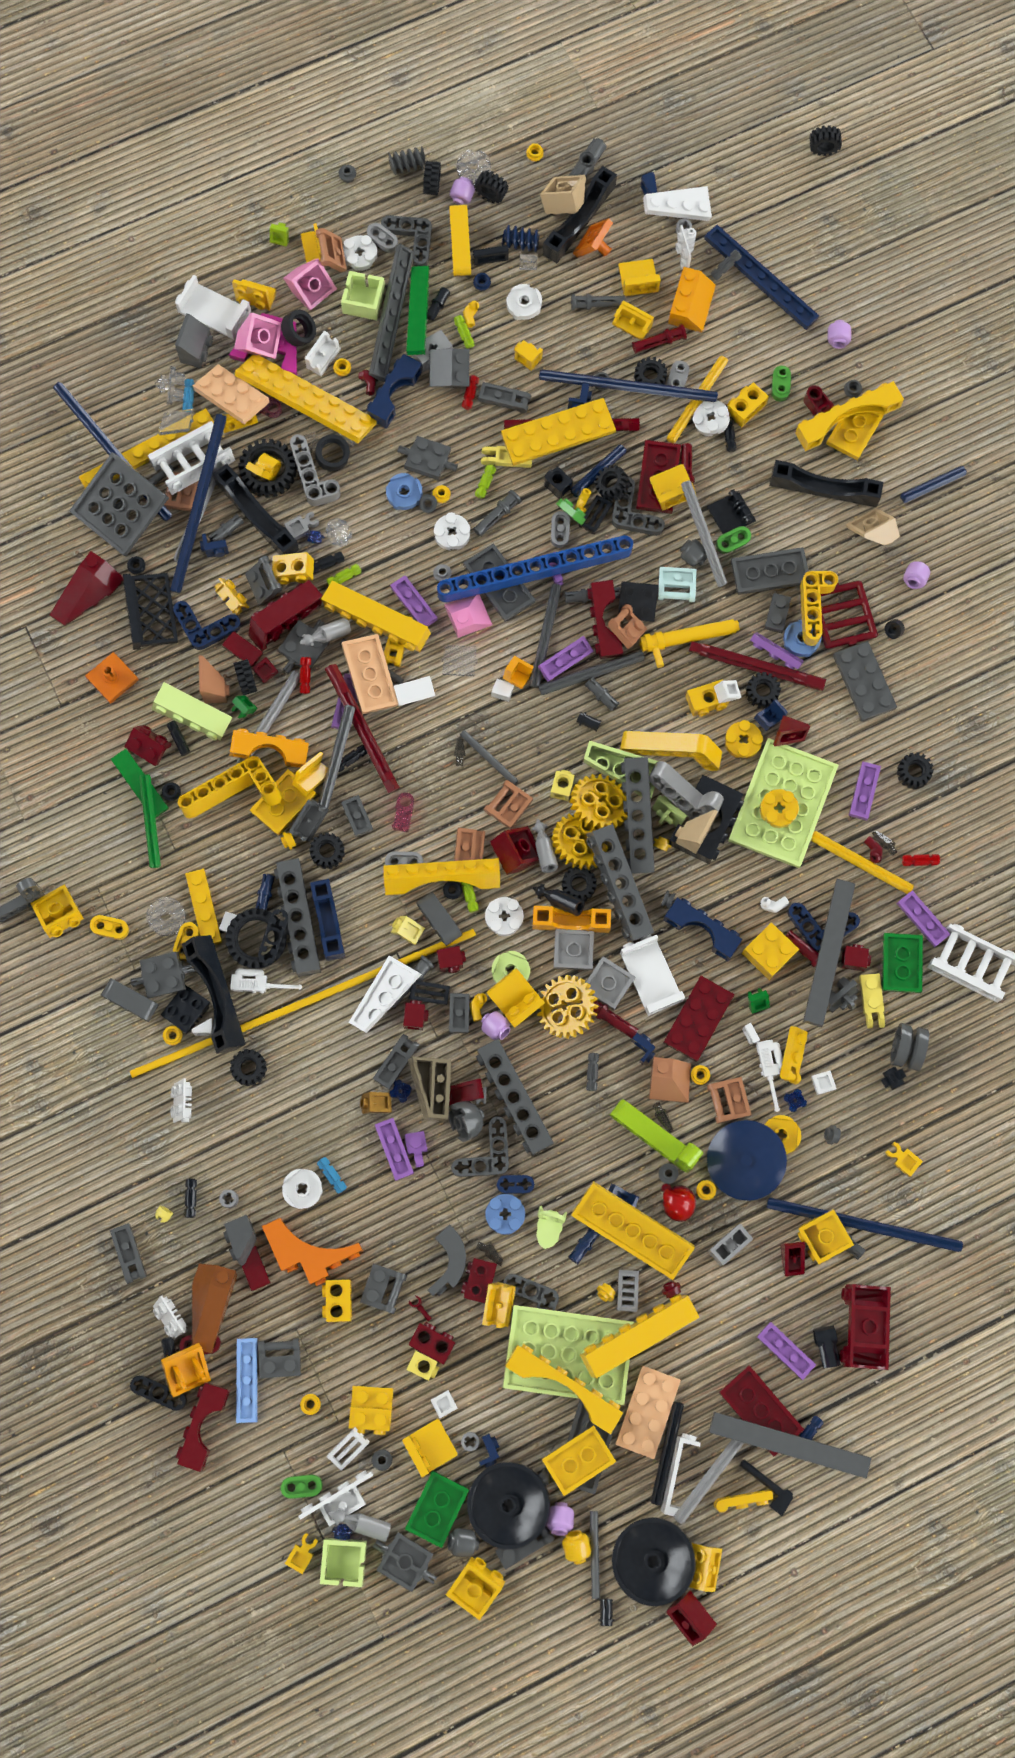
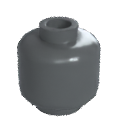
M688 539L680 549L681 558L692 567L697 564L701 566L707 559L703 544L697 539Z
M457 1528L453 1533L449 1534L448 1550L455 1557H472L474 1552L479 1549V1538H476V1534L472 1529Z

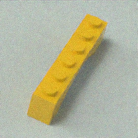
M894 381L888 384L883 383L873 391L868 390L858 398L853 397L841 406L835 405L826 413L820 412L813 419L801 421L797 426L795 434L804 450L807 451L822 444L828 431L842 419L859 413H879L885 415L900 408L904 398Z
M499 858L383 865L385 895L406 894L418 886L438 881L463 882L480 889L500 888Z
M523 1344L522 1347L516 1345L504 1365L506 1368L522 1378L544 1377L567 1386L582 1401L590 1421L607 1433H612L623 1414L619 1410L620 1405L611 1399L609 1402L601 1399L603 1394L595 1389H592V1391L584 1388L586 1383L576 1377L574 1380L567 1377L569 1372L559 1366L556 1369L549 1365L551 1361L540 1355L539 1358L532 1354L534 1350Z

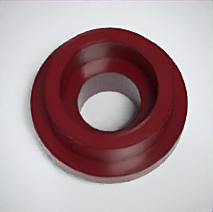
M669 1281L663 1285L664 1288L661 1292L666 1298H672L681 1292V1285L679 1282Z

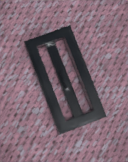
M508 245L473 250L474 265L509 260Z
M596 495L585 513L584 518L587 520L598 501L601 502L589 523L584 522L582 526L579 524V527H584L586 531H591L594 535L613 505L612 502L599 495ZM606 504L607 506H606V508L604 509L603 513H602L601 516L599 517V519H598V521L596 522L595 526L592 527V524H593L594 521L596 520V518H597V516L599 515L600 511L602 510L603 506Z
M416 980L411 985L409 1000L447 1005L450 986ZM416 985L444 989L445 993L416 989ZM415 993L444 997V1000L415 996Z

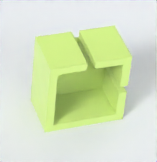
M349 271L346 288L341 300L342 313L377 320L385 292L384 278L368 275L369 287H366L365 274Z
M326 1537L323 1542L320 1584L339 1585L341 1579H344L343 1586L362 1587L365 1564L361 1563H364L366 1559L367 1540Z

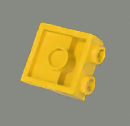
M65 884L30 903L49 938L61 936L63 930L69 927H77L80 921L84 919Z
M834 1209L798 1228L800 1232L797 1234L801 1242L807 1243L810 1248L807 1251L813 1262L816 1260L818 1264L854 1246Z
M352 1386L349 1429L356 1427L358 1433L365 1434V1430H373V1434L386 1435V1431L391 1429L394 1388Z
M471 1557L447 1591L446 1596L480 1621L502 1590L506 1581L503 1580V1575L499 1571L488 1569L483 1559Z

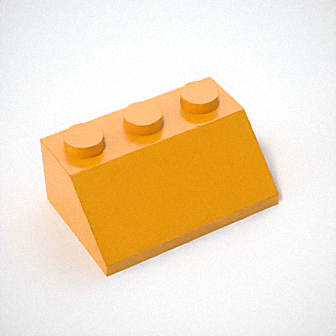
M683 267L668 324L678 327L679 324H683L686 329L703 333L716 284L701 271Z

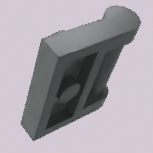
M268 556L259 558L258 562L245 573L258 605L262 606L282 590L281 584L277 582L269 564L271 561Z
M373 1263L360 1303L394 1314L396 1310L394 1307L403 1281H406L408 1275ZM392 1276L395 1277L396 1280L394 1282L387 1305H385L381 1302L383 1300L390 1277Z
M293 1338V1341L267 1343L265 1341H258L260 1379L301 1376L299 1338ZM293 1349L294 1355L266 1357V1351Z

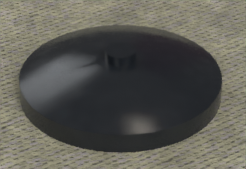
M516 1462L498 1463L482 1471L473 1482L467 1500L468 1516L473 1529L486 1543L500 1549H517L534 1541L544 1530L550 1514L549 1493L543 1480L531 1468Z
M651 1517L635 1521L622 1531L614 1545L612 1568L618 1585L627 1596L643 1605L662 1606L677 1600L687 1591L694 1578L696 1557L690 1539L680 1527L666 1519Z

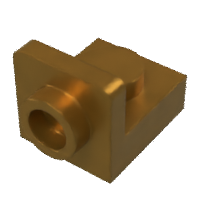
M368 1092L362 1094L360 1099L362 1114L391 1113V1093Z

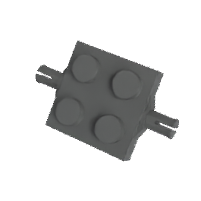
M420 436L416 437L410 449L399 445L398 453L407 455L404 465L406 470L439 480L441 473L445 469L456 472L458 464L448 462L451 452L450 446Z
M319 619L314 627L307 626L300 620L297 622L278 648V652L288 659V663L283 668V671L289 674L294 666L302 667L300 665L301 657H310L311 665H309V668L314 666L330 641L326 643L314 641L313 646L300 644V641L303 639V634L312 636L318 627L325 625L323 621L321 622Z
M176 951L139 960L142 971L141 977L131 979V982H134L131 985L134 987L143 984L146 996L150 999L186 990L185 974L195 972L196 970L191 965L183 966L180 961L179 952Z
M400 1532L397 1533L394 1540L388 1546L376 1540L373 1548L383 1553L382 1561L377 1568L378 1572L410 1592H413L415 1586L422 1578L434 1585L437 1576L427 1571L428 1563L434 1553Z

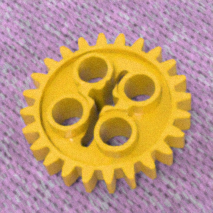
M592 774L590 778L585 776L583 780L580 779L573 787L569 801L572 804L570 809L576 810L574 816H580L578 822L585 821L584 827L590 824L592 830L595 827L600 829L613 824L615 829L617 826H621L628 817V812H624L623 801H627V796H624L625 793L620 789L622 784L616 785L615 779L609 781V776L602 779L601 774L597 778Z
M570 813L567 815V819L562 817L561 821L557 822L551 838L553 841L552 846L556 848L555 854L561 853L559 859L565 858L566 865L571 862L572 868L576 864L579 865L580 870H582L584 865L590 870L591 864L597 868L593 859V850L587 844L588 837L586 834L598 830V827H595L594 830L591 829L590 824L584 827L585 821L578 822L580 816L573 817ZM602 843V850L607 852V845Z
M566 975L564 980L563 977L558 976V982L552 979V986L546 984L547 991H541L544 995L541 999L545 1004L538 1008L541 1012L537 1016L543 1017L539 1022L543 1025L545 1024L544 1029L550 1030V1034H556L559 1038L563 1036L569 1039L570 1035L576 1038V1032L583 1034L582 1028L589 1030L590 1028L587 1023H594L591 1017L597 1016V1013L593 1012V1009L599 1006L593 1002L598 1000V998L592 996L595 990L589 989L591 985L585 983L584 979L580 978L578 980V977L574 975L571 979V976ZM577 991L576 997L572 999V993ZM559 996L558 1003L554 1004L555 998ZM580 1009V1010H581V1013H580V1015L576 1018V1012H577V1010ZM563 1015L562 1021L558 1023L559 1016Z

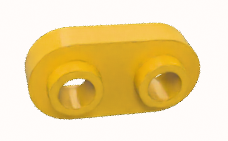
M97 915L90 921V928L96 935L121 940L129 934V926L121 919ZM100 923L104 924L102 929H98ZM118 928H123L121 933H117Z
M186 922L180 927L173 947V952H179L181 961L187 960L185 954L180 953L183 949L182 943L200 934L198 927L192 922ZM189 930L193 931L191 936H187Z

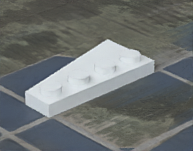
M707 186L651 193L643 197L645 214L709 221L712 218Z
M388 956L349 1023L367 1033L422 974Z

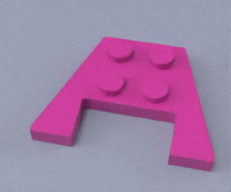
M265 313L261 314V316L282 322L283 319ZM293 321V327L297 333V324ZM281 330L277 349L278 354L285 355L281 369L297 376V347L286 341ZM233 348L229 356L231 359L245 362L248 353Z

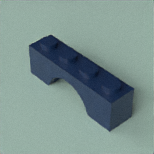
M405 354L395 361L393 371L387 374L384 385L378 388L373 402L370 401L366 408L367 414L377 421L376 424L386 429L396 415L395 406L390 400L393 392L402 386H414L423 372L422 363Z
M330 880L310 882L326 961L346 958Z
M677 897L663 920L678 930L691 925L704 928L712 938V952L728 962L742 941L740 934L732 929L729 931L723 927L724 924L719 920L710 919L705 911L699 908L696 910L688 900Z

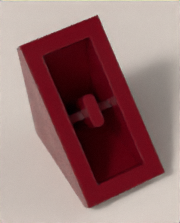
M783 715L773 745L776 747L805 741L811 726Z
M805 1242L780 1245L784 1275L805 1274Z

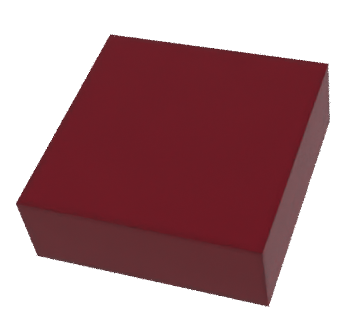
M267 657L252 668V671L264 684L278 673V670Z

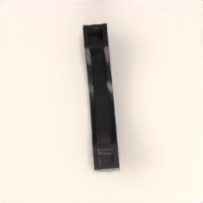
M604 166L599 169L584 194V203L578 212L570 214L544 241L543 255L555 263L560 261L616 187V173Z
M775 460L769 486L876 508L881 499L884 482L868 478L836 479L808 472L794 463Z
M225 464L213 474L216 485L279 555L293 554L299 551L297 540L259 504L240 477L228 464Z
M206 935L190 938L182 943L187 962L200 975L211 996L214 1011L211 1038L216 1054L235 1051L246 1045L212 936Z

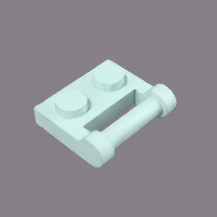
M660 567L658 600L677 599L695 602L697 569ZM664 587L690 589V592L664 591Z

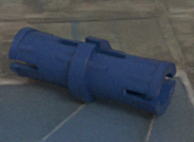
M263 874L260 890L257 891L258 900L255 908L267 910L269 899L272 898L273 894L271 891L275 876Z
M589 1228L586 1234L579 1238L578 1244L568 1258L578 1265L584 1255L591 1251L592 1245L600 1234Z

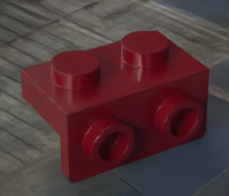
M140 725L133 727L124 747L152 765L157 766L165 750L170 748L172 744L167 741L166 737L152 732L150 727Z

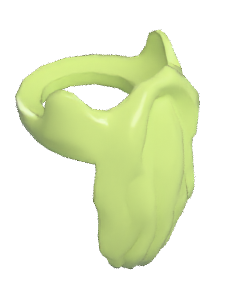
M542 1206L539 1207L536 1236L541 1247L544 1249L550 1248L558 1242L562 1225L566 1221L567 1212L560 1215L557 1211H544Z

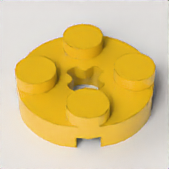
M747 720L731 725L725 735V747L736 758L748 759L755 756L763 742L760 729ZM740 736L747 737L748 743L746 744L743 742L741 744L739 742L741 739Z
M783 789L772 790L765 794L760 804L761 817L775 828H783L790 825L795 820L799 811L798 801L794 794ZM777 804H781L784 807L782 813L774 809Z
M777 1115L767 1120L764 1124L775 1133L783 1130V1134H786V1138L782 1139L786 1155L793 1152L800 1144L801 1130L791 1117Z

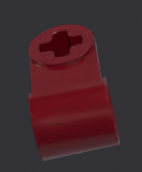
M812 385L807 389L804 404L810 410L813 417L820 412L826 413L834 407V404L819 386Z

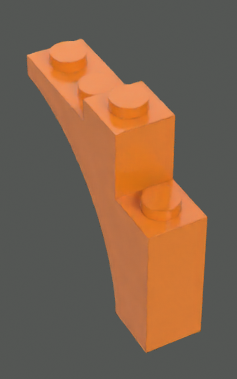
M282 1218L262 1226L281 1271L287 1270L290 1273L299 1268L298 1264H301L311 1285L315 1284L316 1287L325 1283L326 1278L330 1276L327 1268L330 1267L331 1270L342 1266L341 1262L349 1259V1261L360 1257L359 1253L363 1251L360 1243L338 1249L319 1248L307 1244L297 1238L287 1228Z

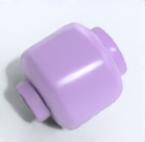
M465 177L454 180L450 196L454 199L453 202L455 204L463 205L471 202L475 191L473 182Z
M837 320L828 327V342L834 348L841 349L850 343L851 326L847 322Z
M912 562L904 573V582L911 589L923 588L929 579L930 569L923 562Z
M497 1011L485 1014L481 1020L482 1031L493 1040H503L510 1032L509 1020Z
M556 1502L554 1506L550 1507V1514L546 1525L552 1534L564 1536L573 1529L574 1511L565 1502Z

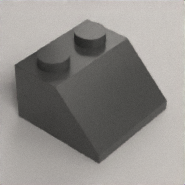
M186 313L175 347L180 363L201 368L203 362L207 360V350L209 346H212L213 336L209 327Z
M448 348L429 350V387H469L470 349Z

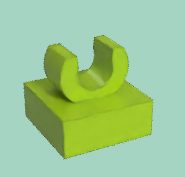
M286 223L271 224L270 243L283 246L288 245L289 227H286Z

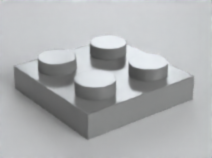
M555 929L553 968L592 970L594 931Z
M603 956L585 983L591 985L589 989L595 990L593 996L615 1010L636 977Z

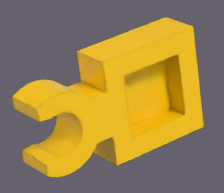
M893 1142L891 1145L895 1147L896 1152L891 1153L889 1150H886V1155L890 1158H896L897 1161L894 1165L908 1177H911L923 1161L908 1148L902 1152L901 1146Z
M309 1533L303 1535L302 1546L295 1544L285 1562L286 1565L301 1574L305 1572L314 1555L309 1550L318 1543L317 1538L312 1544L307 1543L306 1538Z

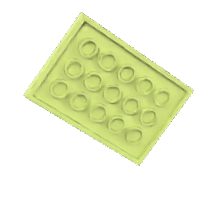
M767 738L745 795L744 803L739 811L728 841L800 868L838 764L788 745L775 747L773 745L774 740ZM776 789L792 792L799 805V811L795 820L783 828L772 827L766 820H763L760 814V804L765 794ZM777 804L774 809L782 813L784 807L781 804Z
M514 1305L506 1362L516 1345L522 1347L525 1344L534 1350L532 1352L534 1356L538 1358L540 1355L551 1361L549 1365L556 1369L559 1366L569 1372L567 1377L574 1380L576 1377L586 1383L584 1388L592 1391V1389H595L603 1394L601 1399L609 1402L611 1399L617 1404L624 1405L630 1359L602 1376L593 1378L590 1376L580 1354L585 1352L584 1348L587 1346L601 1343V1339L611 1333L614 1335L619 1332L621 1326L628 1323L631 1325L634 1322ZM505 1367L503 1388L579 1399L572 1390L558 1381L544 1377L522 1378Z

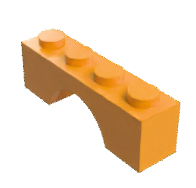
M242 728L233 730L229 756L247 759L254 751L260 748H271L281 754L285 766L301 768L306 764L309 743H306L303 739L294 738V740H289L282 735L272 737L267 736L268 734L264 732H256L254 734Z
M553 906L533 907L532 929L555 931V929L594 931L595 933L610 932L611 909L592 908L582 911L579 916H575Z

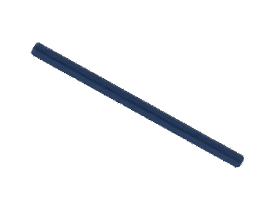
M543 369L539 373V379L543 381L574 385L587 383L590 384V387L716 402L718 397L717 391Z
M57 382L53 389L110 456L113 452L129 464L61 382ZM165 505L158 512V515L164 521H168L172 517V514Z
M217 414L215 417L171 585V591L175 593H181L227 419L222 414Z
M768 1198L766 1204L768 1209L811 1219L828 1212L827 1210L774 1198ZM836 1213L843 1226L956 1252H961L963 1248V1242Z

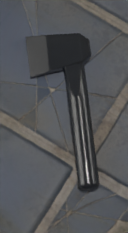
M742 1460L740 1467L777 1495L769 1507L783 1516L793 1499V1493L788 1489L783 1490L749 1462Z

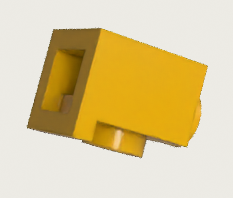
M525 340L518 342L514 348V359L530 371L542 359L543 349L539 348L537 350L532 343H527Z

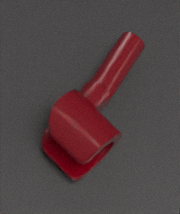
M415 1295L419 1302L417 1305H413L409 1300L410 1306L418 1309L426 1320L430 1321L432 1318L422 1306L421 1298Z

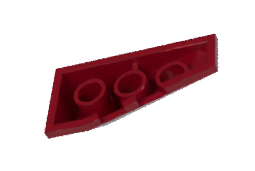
M90 551L78 566L51 611L50 616L66 626L82 615L89 607L97 605L98 601L113 594L123 582V576L106 560Z

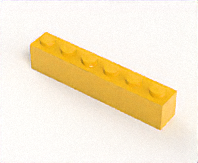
M331 581L321 598L326 610L332 613L336 611L340 613L341 617L347 620L352 619L363 628L369 627L375 634L379 636L383 634L393 643L397 644L399 642L404 644V647L410 651L416 650L421 652L431 634L428 626L334 581Z
M678 1294L670 1298V1302L666 1305L662 1303L654 1307V1312L648 1315L645 1313L637 1317V1322L621 1326L618 1333L604 1336L601 1339V1343L597 1345L591 1344L584 1348L585 1352L580 1354L590 1376L593 1378L602 1376L700 1318L689 1296Z

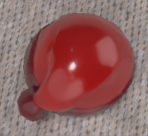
M668 1183L663 1184L661 1191L663 1192V1209L666 1215L673 1221L678 1222L690 1219L696 1208V1197L692 1190L683 1185L671 1187Z

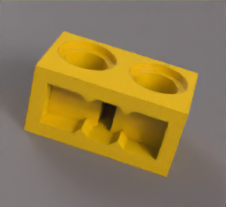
M754 382L750 386H745L740 391V395L737 398L733 397L727 404L729 417H732L741 428L767 405L769 398Z
M307 552L274 555L272 571L277 582L286 585L289 582L305 583L308 580H313L314 559Z
M326 1280V1285H322V1297H326V1306H322V1317L326 1318V1322L352 1321L351 1280ZM340 1285L342 1288L341 1295L333 1296L331 1293L332 1287ZM336 1305L342 1308V1314L339 1317H334L331 1312L332 1308Z

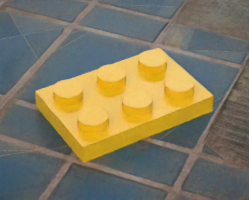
M859 413L842 419L835 426L826 445L858 461L884 414Z
M289 769L275 782L282 795L280 803L270 806L261 797L250 809V812L277 836L298 816L307 800L313 799L317 795L315 791H312L305 796L292 785L295 774Z
M594 1425L542 1458L563 1496L616 1462Z

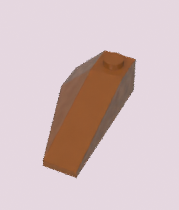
M199 1264L192 1283V1346L199 1343L202 1346L203 1352L212 1354L238 1276L235 1270L218 1265Z

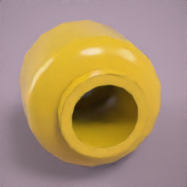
M580 1530L568 1532L562 1541L565 1558L568 1561L574 1562V1564L586 1562V1559L591 1555L588 1536Z

